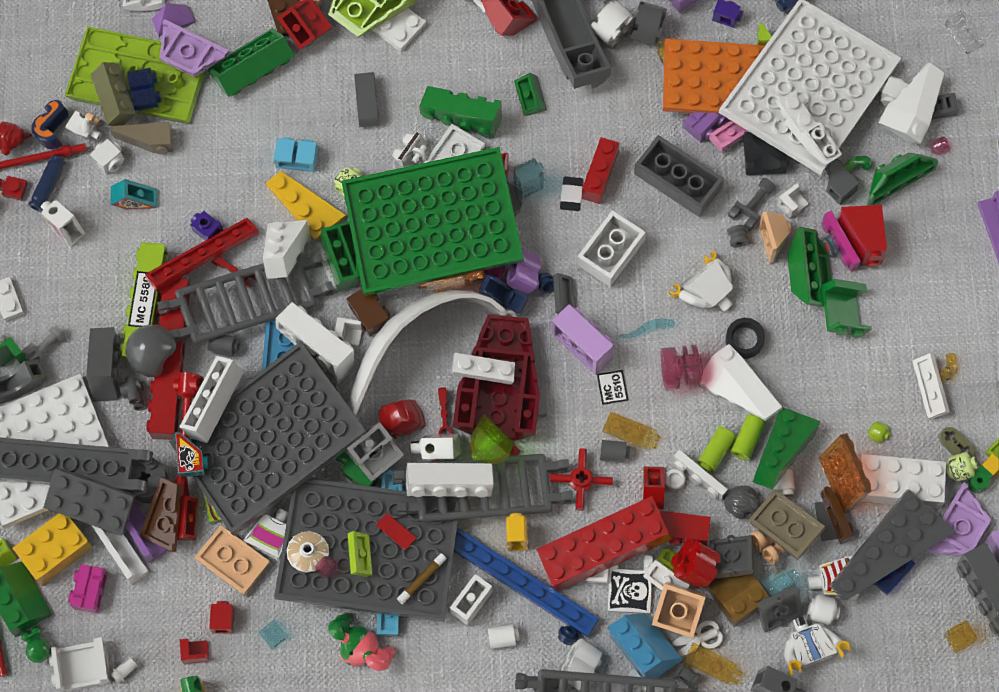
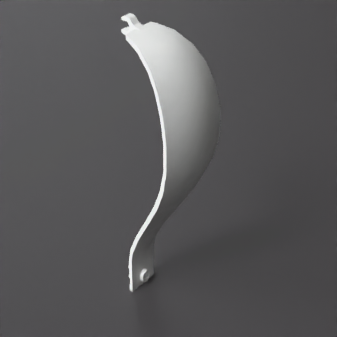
M449 290L434 293L409 304L388 320L371 341L361 361L347 405L356 416L375 369L386 349L402 328L421 313L441 303L463 300L480 304L494 314L497 313L503 316L509 314L513 317H516V314L512 310H505L488 296L465 290Z

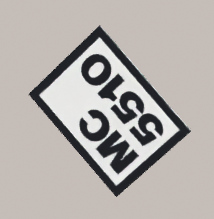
M623 370L597 374L602 405L629 401Z

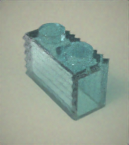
M535 158L528 162L525 161V164L522 163L518 167H514V185L520 189L522 199L544 189L543 182L545 177L543 174L545 169L541 162L537 163Z

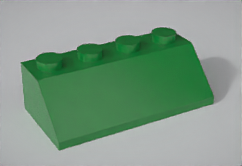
M271 28L230 53L228 57L207 70L222 92L229 97L230 95L238 94L243 87L253 85L261 76L271 74L274 68L279 65L289 63L295 55L285 37Z

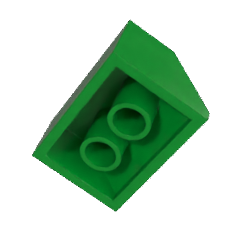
M23 562L0 567V615L9 631L15 637L52 616L49 607Z

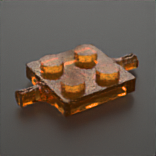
M484 270L470 272L460 276L429 281L417 286L419 289L426 288L427 291L434 290V293L443 292L452 287L453 290L462 289L467 285H471V281L484 279L485 272Z

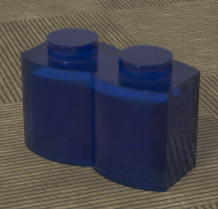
M151 68L127 72L135 112L159 108L162 98L160 91H156L155 84L158 83L156 71L152 72Z

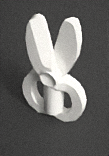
M705 621L697 627V635H694L693 638L687 636L679 637L672 642V646L686 645L677 652L682 657L695 651L700 644L707 649L716 648L721 644L723 635L718 631L717 623ZM707 625H712L714 627L711 630L701 633V629ZM718 636V640L715 643H705V641Z

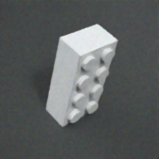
M861 454L858 463L856 501L894 505L903 493L910 489L929 508L941 509L945 499L946 462Z

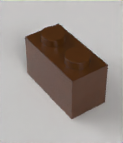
M360 289L346 298L348 306L358 321L362 322L363 328L369 337L380 331L391 316L385 306L381 307L378 301L380 299L377 293L364 296L363 290Z

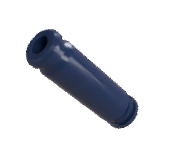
M57 155L50 157L51 160L48 162L31 197V201L28 203L29 207L41 212V205L48 201L63 170V165L66 163L62 157Z

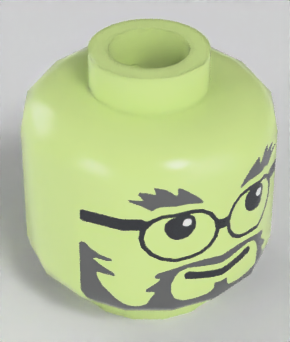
M344 167L334 179V188L339 194L344 196L341 181L361 177L363 174L355 167L352 169Z
M967 452L950 456L948 463H946V471L949 478L954 479L956 482L973 478L975 476V469H978L976 458L970 457Z

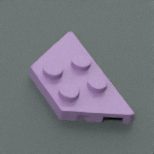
M166 19L162 22L161 62L194 78L230 54L229 50Z
M966 483L962 484L942 517L956 532L924 552L962 556L977 545L991 519L981 509V504L970 493Z

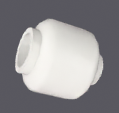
M818 594L815 598H811L807 614H810L812 621L830 625L833 619H838L840 607H837L836 599Z

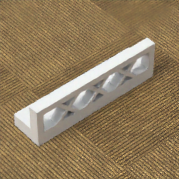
M92 525L131 585L149 574V571L124 534L120 536Z

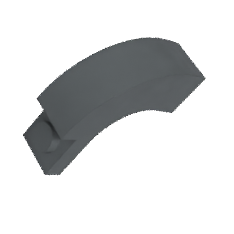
M40 360L24 361L14 371L0 377V404L27 394L47 379Z

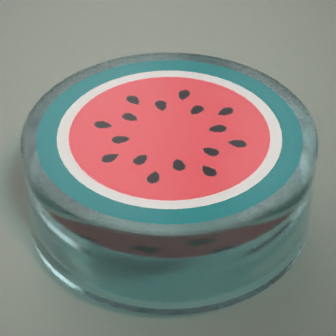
M827 236L823 238L822 242L829 256L832 257L838 254L839 249L833 237Z

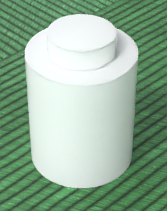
M513 624L488 628L490 649L515 646V641H520L518 628H513Z

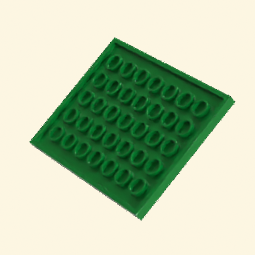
M500 147L341 181L364 296L524 262Z

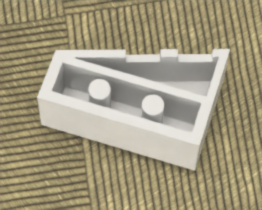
M308 220L268 223L263 254L267 279L288 277L297 263L296 258L304 252L305 244L311 241Z

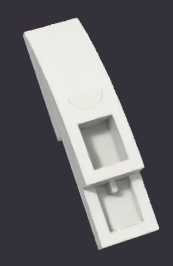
M792 91L776 102L787 118L785 123L821 163L826 166L842 155L821 122H815L795 91Z

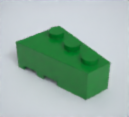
M349 221L321 228L320 241L338 292L357 287L359 269Z

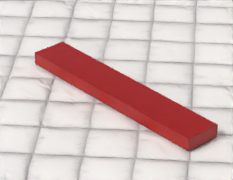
M245 218L146 273V280L158 291L259 234L258 229L248 218Z

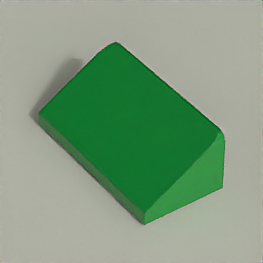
M528 73L514 80L524 116L547 110L536 75Z

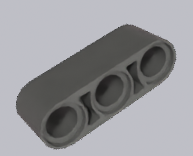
M374 72L354 74L359 127L379 125Z

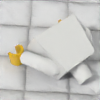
M711 251L710 256L712 258L704 255L706 266L683 286L684 290H681L680 285L675 283L673 286L678 291L672 292L669 290L672 298H680L688 304L700 308H711L717 304L723 311H726L733 304L726 296L733 289L730 268L720 259H716L715 251Z

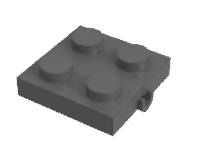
M728 535L725 539L710 540V548L716 550L720 555V563H716L715 569L718 571L714 579L754 574L752 535L740 537Z
M796 585L786 588L772 597H766L757 603L761 627L765 633L779 626L786 627L788 622L803 616L800 591Z

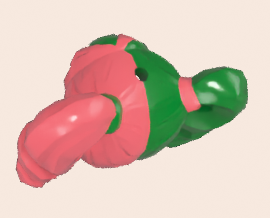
M345 612L342 615H338L335 620L329 623L328 630L330 635L336 640H341L340 655L346 664L357 667L367 663L372 669L384 671L389 668L395 655L394 648L388 646L384 649H379V641L375 633L363 626L350 627L354 619L352 613Z

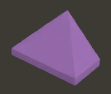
M166 3L151 19L159 37L163 34L162 22L164 19L182 28L195 23L188 5Z

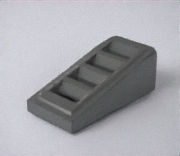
M948 93L937 97L932 119L957 116L959 108L955 93ZM938 104L942 105L943 110H939Z

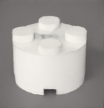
M614 0V3L611 1L598 14V22L596 24L593 21L591 28L594 34L603 42L614 47L620 39L619 35L622 32L626 34L633 26L631 23L635 17L618 1Z

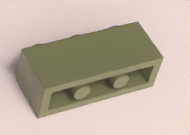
M102 62L91 74V78L106 123L109 126L125 125L136 113L119 63Z

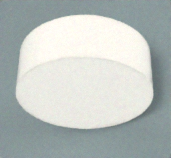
M678 469L669 470L665 475V486L671 491H678L683 488L685 484L684 473Z

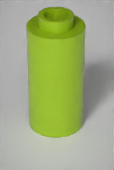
M753 414L746 415L730 453L736 458L749 461L766 424L765 421Z
M718 426L697 460L699 466L707 473L715 472L735 440V434L724 427Z

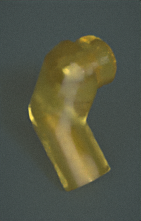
M955 353L945 355L947 365L943 370H939L941 381L951 380L957 373L958 367Z

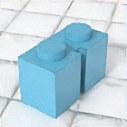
M289 137L277 138L274 154L276 168L315 172L318 156L316 142L309 139L295 142L294 139Z

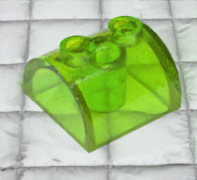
M485 415L478 421L470 439L472 458L479 463L483 462L486 464H497L504 461L510 455L514 442Z

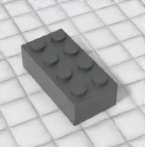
M657 135L635 163L634 168L636 176L698 217L703 214L723 187L724 178L660 135Z
M984 543L962 555L957 563V571L960 577L965 578L967 581V588L971 596L976 597L979 602L978 608L983 616H987L992 633L994 635L997 634L999 637V564L988 545Z

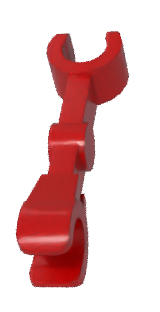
M221 256L211 261L218 267L226 268L230 273L239 271L237 267L228 264ZM255 274L243 278L246 287H252V284L247 282V279L253 278L256 281Z
M446 387L438 388V396L442 408L441 418L443 426L439 429L438 433L442 434L443 431L447 430L449 434H452L451 428L447 426L446 418L447 391Z

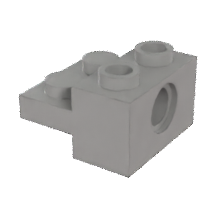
M380 422L375 423L366 430L368 433L356 440L345 451L370 482L404 456ZM379 447L381 448L377 453H375L372 457L369 458V455L371 453H373Z

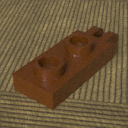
M826 486L820 493L823 506L839 543L843 544L854 536L853 527L847 521L844 515L845 509L839 503L836 494L833 493L830 487Z

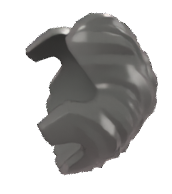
M746 485L730 489L724 498L725 509L738 519H745L746 516L744 514L746 512L754 513L760 507L761 502L756 498V491L751 486Z

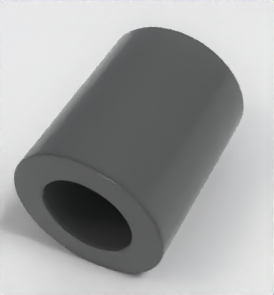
M602 440L600 460L625 463V459H630L631 446H627V442Z

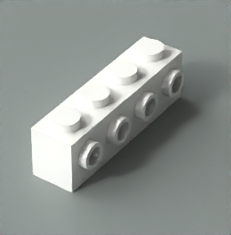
M216 356L180 425V428L191 439L205 443L209 441L244 373L233 360Z
M407 463V496H477L482 498L486 496L491 497L494 485L492 464Z

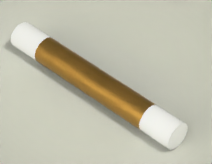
M440 553L405 589L397 600L404 604L447 558Z

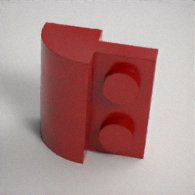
M301 0L277 17L300 50L316 41L317 38L332 28L313 0Z

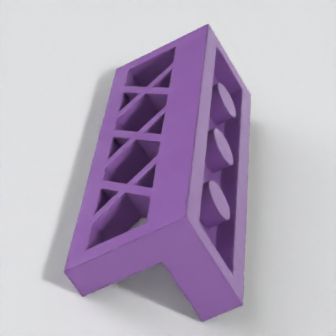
M996 191L992 198L979 201L977 205L999 263V191Z
M134 500L126 528L150 563L167 551L165 548L140 537L146 517Z

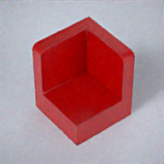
M188 638L179 639L181 661L184 665L209 662L207 640L190 642Z

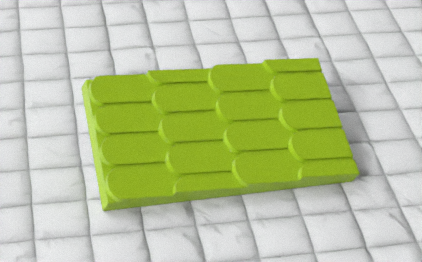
M87 26L65 96L75 101L101 106L91 74L102 62L119 63L135 113L190 124L206 71L194 78L161 62V41Z

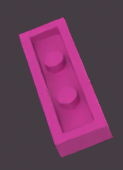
M832 210L825 213L821 223L826 233L830 234L832 238L831 243L835 250H839L842 255V263L845 267L848 266L851 272L858 269L861 261Z

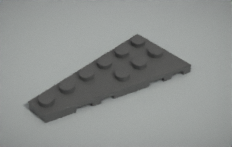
M908 489L898 499L829 587L843 600H849L956 531Z

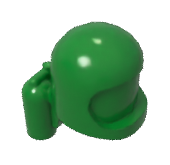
M37 625L32 628V631L25 630L22 634V640L27 642V658L34 663H41L49 658L51 647L45 638L40 637L41 628Z

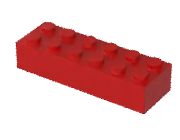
M650 496L539 547L537 552L552 587L559 592L673 539L653 496Z

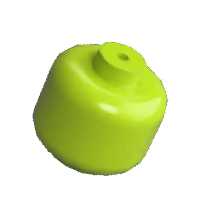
M876 421L870 426L868 437L881 444L884 440H889L891 433H889L890 428L888 425Z

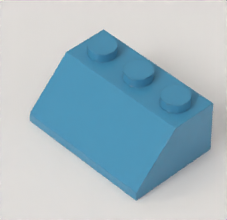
M646 613L624 615L607 627L613 642L641 677L658 678L682 661L681 656L660 630L652 625V621Z

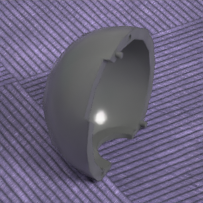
M157 324L144 325L136 329L129 336L125 354L129 365L135 372L146 377H159L164 370L163 364L165 360L174 353L176 343L172 334L166 328Z

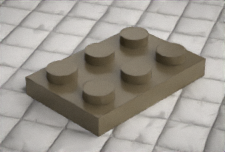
M776 489L748 520L752 526L797 560L802 557L825 530L823 524Z

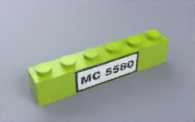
M141 242L140 249L136 251L138 263L137 267L133 269V279L135 281L134 286L130 287L129 293L132 299L131 304L127 306L126 310L128 322L123 327L125 340L120 345V355H122L125 363H128L125 350L129 336L136 329L144 325H156L158 316L157 302H160L161 297L159 290L156 291L146 280L145 274L166 263L168 250L165 244Z

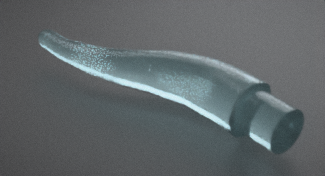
M653 319L629 334L619 335V338H632L651 329L674 327V319Z

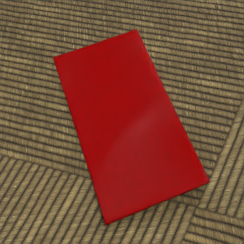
M388 513L376 524L404 550L416 539L413 534Z

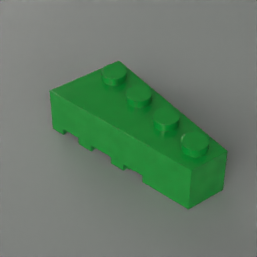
M427 86L419 109L420 115L426 119H436L445 125L450 126L453 124L464 131L471 130L483 137L490 136L494 138L502 119L501 100L495 99L494 103L487 102L486 97L478 96L477 99H472L466 93L460 92L457 95H453L451 90Z

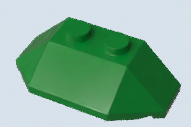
M908 152L903 156L900 154L894 157L891 163L887 165H880L875 169L867 205H875L936 170L938 160Z
M799 227L787 253L791 292L807 305L824 307L822 285L832 280L829 254L818 237L817 230Z

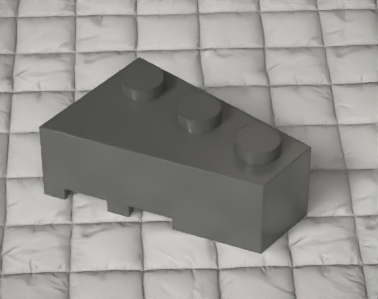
M114 327L90 328L86 378L94 402L118 400V363L120 362L118 347L121 345L120 335H116Z

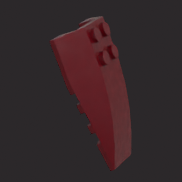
M488 314L471 355L515 362L514 382L511 385L462 377L457 387L452 427L473 437L517 441L535 436L540 392L529 318Z

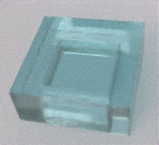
M276 619L258 632L271 650L288 638L287 633Z

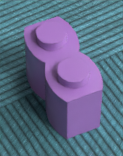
M522 248L524 262L509 265L507 285L528 295L539 286L538 273L542 265L541 258L538 255Z

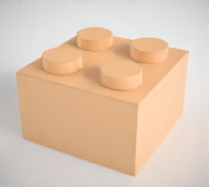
M666 582L652 625L693 638L707 595Z

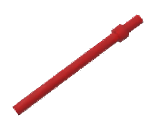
M85 143L74 146L65 145L56 150L0 161V170L47 160L52 155L63 156L64 158L70 157L72 154L87 151Z

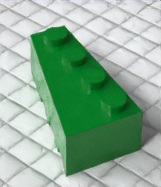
M782 407L757 467L753 483L773 490L787 469L793 465L799 454L804 451L810 440L812 441L815 437L820 421Z

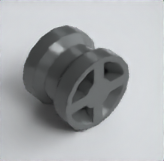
M735 225L727 229V234L731 238V247H742L750 243V239L746 235V225Z

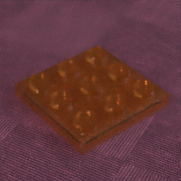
M848 433L839 435L818 457L833 493L836 494L839 503L845 509V514L849 513L872 491L870 481L864 474L862 462L856 455L854 443L849 438Z

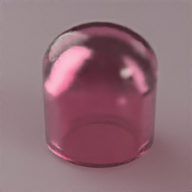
M942 136L930 143V149L933 154L940 155L950 151V145L946 137Z
M324 556L315 566V569L321 576L328 578L336 569L337 563L332 557Z

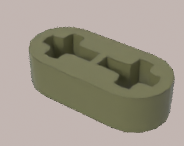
M946 427L942 430L939 441L952 455L959 454L961 449H968V454L970 457H973L974 447L955 428ZM946 434H952V440H945Z

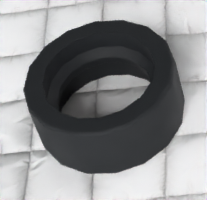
M744 317L737 319L727 329L726 346L730 344L743 359L752 358L759 354L763 348L765 332L760 323L752 318ZM743 327L753 330L757 335L755 346L749 349L736 346L733 340L736 330Z

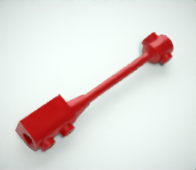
M179 373V379H175L173 382L174 390L178 391L177 394L183 398L182 421L191 406L192 399L195 398L204 381V378L196 373ZM181 429V434L189 440V436ZM178 475L175 482L182 485L177 540H195L198 498L189 496L187 477H179Z

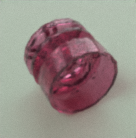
M696 344L690 345V354H688L686 345L682 346L681 355H677L675 347L660 349L662 377L666 391L680 389V380H684L687 388H691V379H693L695 387H701L703 367L701 355Z

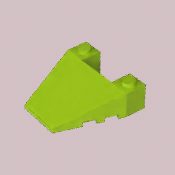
M333 0L328 15L356 36L361 37L413 6L417 0Z

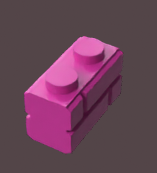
M81 564L79 570H76L74 573L73 581L76 584L74 590H71L68 601L71 603L70 606L75 610L97 614L108 572L104 568Z

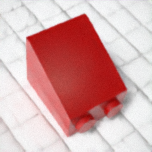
M882 205L841 207L837 221L859 257L861 266L875 268L882 265L887 252Z

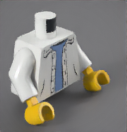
M801 616L793 620L797 631L791 633L789 640L786 641L784 658L789 667V675L792 676V670H797L801 674L802 669L835 657L837 654L836 650H838L840 657H844L843 650H848L850 653L852 651L847 641H842L835 633L826 627H821L818 623L808 626L805 617Z

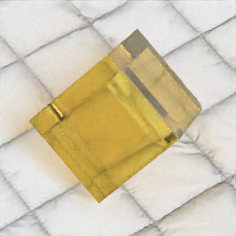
M967 620L948 629L944 634L954 653L967 648L977 640V636Z

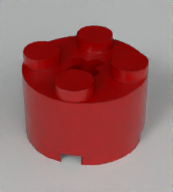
M690 538L685 540L678 554H675L671 559V565L675 573L674 576L697 589L700 586L705 588L713 581L718 571L715 569L716 563H720V555L716 550Z

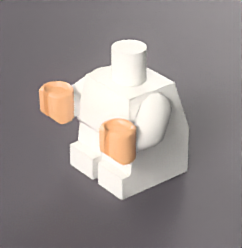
M75 111L65 127L80 137L90 140L93 137L98 140L101 137V133L97 131L96 125L99 126L102 121L91 113H87L84 116Z

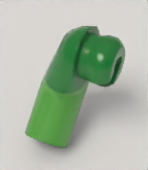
M854 156L844 164V168L848 172L857 166H862L864 170H868L873 164L868 156Z

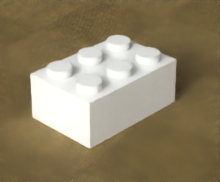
M612 210L577 256V266L611 287L644 243L646 232Z

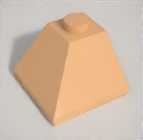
M766 211L762 212L759 229L769 264H772L788 241L791 225L789 221H786L783 214Z

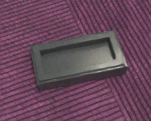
M561 273L554 274L555 313L559 314L569 304L574 308L573 279Z

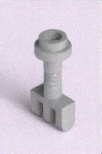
M58 326L49 329L51 334L37 347L33 343L26 346L22 350L28 361H44L45 358L41 353L55 340L60 342L63 339L65 333Z

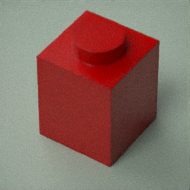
M217 601V604H211L209 629L212 634H233L235 608L228 601Z

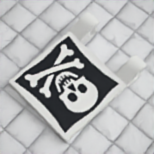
M646 555L644 557L643 570L618 569V565L610 568L608 611L650 614L651 582L644 578L643 575L653 562L652 556Z

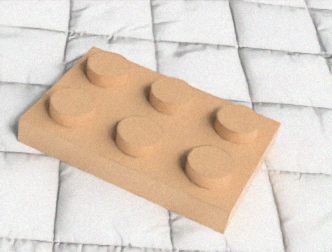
M222 525L218 527L194 557L195 560L243 596L247 594L270 565L268 559L237 536H233Z

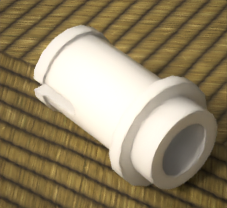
M128 657L116 669L113 668V672L110 675L117 683L124 682V678L137 668L138 665Z

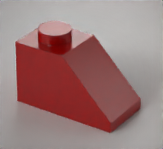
M644 466L643 500L653 496L658 508L664 510L665 468Z

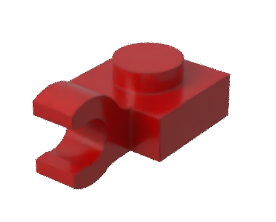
M7 176L6 181L0 179L1 194L3 197L22 201L28 182L27 180Z

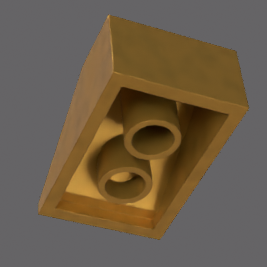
M753 574L713 579L706 587L733 627L759 611L757 603L769 597Z

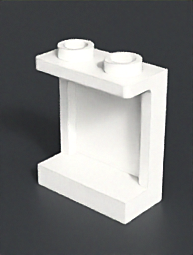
M102 637L94 638L93 642L59 649L51 647L52 654H49V663L51 667H54V674L51 675L53 687H56L59 692L111 683L106 642Z

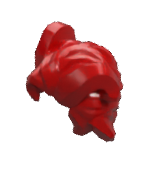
M2 121L0 123V150L2 154L9 155L12 149L22 145L24 140L32 137L33 134L24 132L25 130L16 124Z

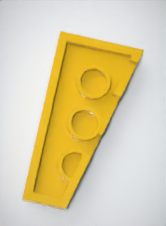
M282 171L265 183L296 221L308 220L311 238L315 242L320 239L321 228L340 224L346 219L344 213Z

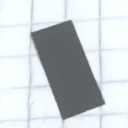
M823 502L814 503L817 521L825 526V530L820 535L821 541L838 539L825 511Z

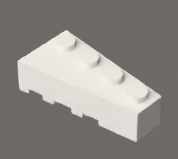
M292 302L275 318L276 328L294 345L301 341L312 357L316 359L323 372L329 371L335 377L333 381L337 385L354 370L353 347L348 342L341 341L333 330H327L317 318L309 316L302 306H297Z

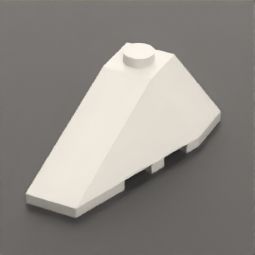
M927 63L912 79L913 81L909 86L903 88L900 91V95L887 105L879 124L906 142L921 143L930 126L944 72L931 63Z

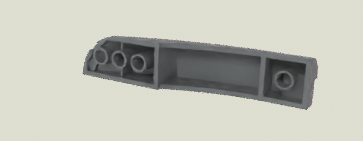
M532 0L551 48L566 79L570 80L573 88L590 84L593 89L603 84L611 74V66L591 28L581 1Z

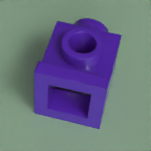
M718 0L713 11L712 21L734 28L736 22L741 21L744 11L740 10L741 6L735 2Z
M205 211L201 214L196 213L191 219L192 231L203 240H207L223 231L222 224Z

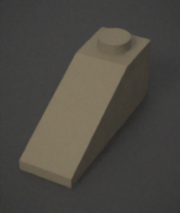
M170 122L110 126L113 137L152 153L166 154L173 152V130Z

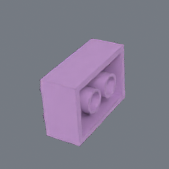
M569 304L552 320V335L596 375L613 359V341L606 334L602 335L592 321L588 322L577 307L573 308Z

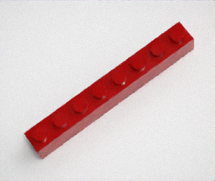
M180 278L160 289L161 301L175 299V291L177 289L190 286L188 278ZM190 294L185 295V299H186V301H187L188 307H189ZM180 308L160 316L159 323H156L168 331L187 327ZM186 338L176 343L174 353L163 364V372L159 377H154V381L150 383V392L153 393L152 400H149L148 411L151 413L150 420H147L146 430L152 439L172 440L175 437V432H178L181 397L177 394L178 391L174 390L173 382L175 379H179V373H183Z

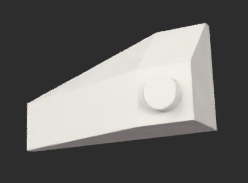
M730 344L711 357L699 378L712 394L720 395L732 404H738L745 408V411L765 421L782 410V406Z

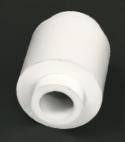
M787 469L784 476L774 487V490L776 489L787 498L793 497L795 491L793 470Z

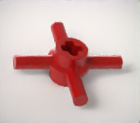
M584 448L579 449L578 468L572 470L570 475L550 473V482L569 483L577 491V511L584 510L585 491L589 490L592 485H613V477L593 476L592 472L586 468L587 449ZM580 476L583 477V483H581L579 480Z

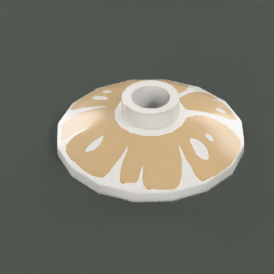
M311 531L295 535L287 547V559L291 566L305 573L315 572L322 568L329 556V548L325 539L318 533ZM310 547L312 550L310 552H305L304 548Z

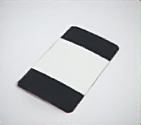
M566 176L563 178L560 201L561 210H580L583 187L582 178Z

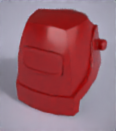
M400 400L383 405L378 413L379 422L394 439L410 435L426 426L423 412L415 400Z

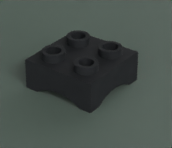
M744 132L743 143L746 175L786 173L787 159L785 153L753 133Z

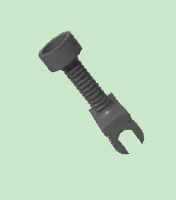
M763 178L758 184L760 189L747 206L736 201L735 205L728 212V217L733 220L740 212L747 216L748 220L744 225L747 226L749 231L754 228L760 217L753 210L766 193L771 194L776 188L775 184L767 178Z

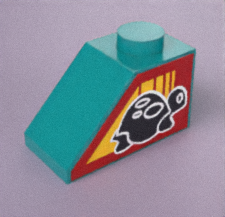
M124 179L111 186L110 205L123 209L157 208L158 189Z
M175 432L179 477L205 475L204 469H208L207 456L203 457L202 450L180 432Z

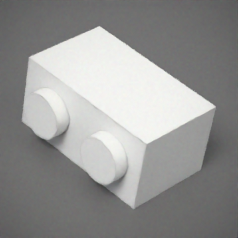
M475 574L451 605V614L466 625H469L492 594V586Z

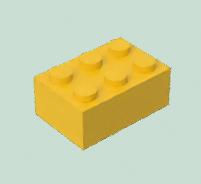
M57 514L12 549L42 586L93 547L70 517Z

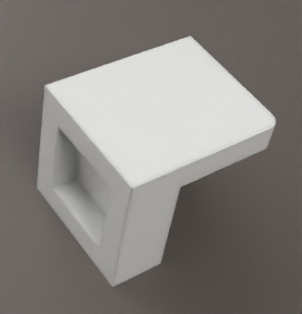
M795 184L782 194L777 204L790 219L808 206V202L799 193L800 186L798 184Z
M337 317L334 332L343 342H348L351 346L358 347L363 331L362 322Z

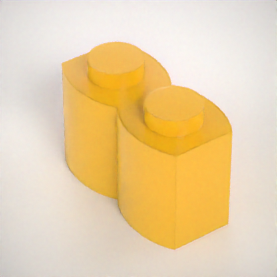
M513 513L506 518L507 550L510 552L528 550L527 518L521 513Z

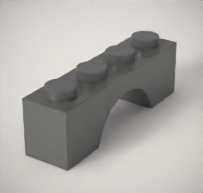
M835 159L825 168L829 177L826 192L841 205L857 191L859 182L855 174L849 173L844 168V164L839 159Z

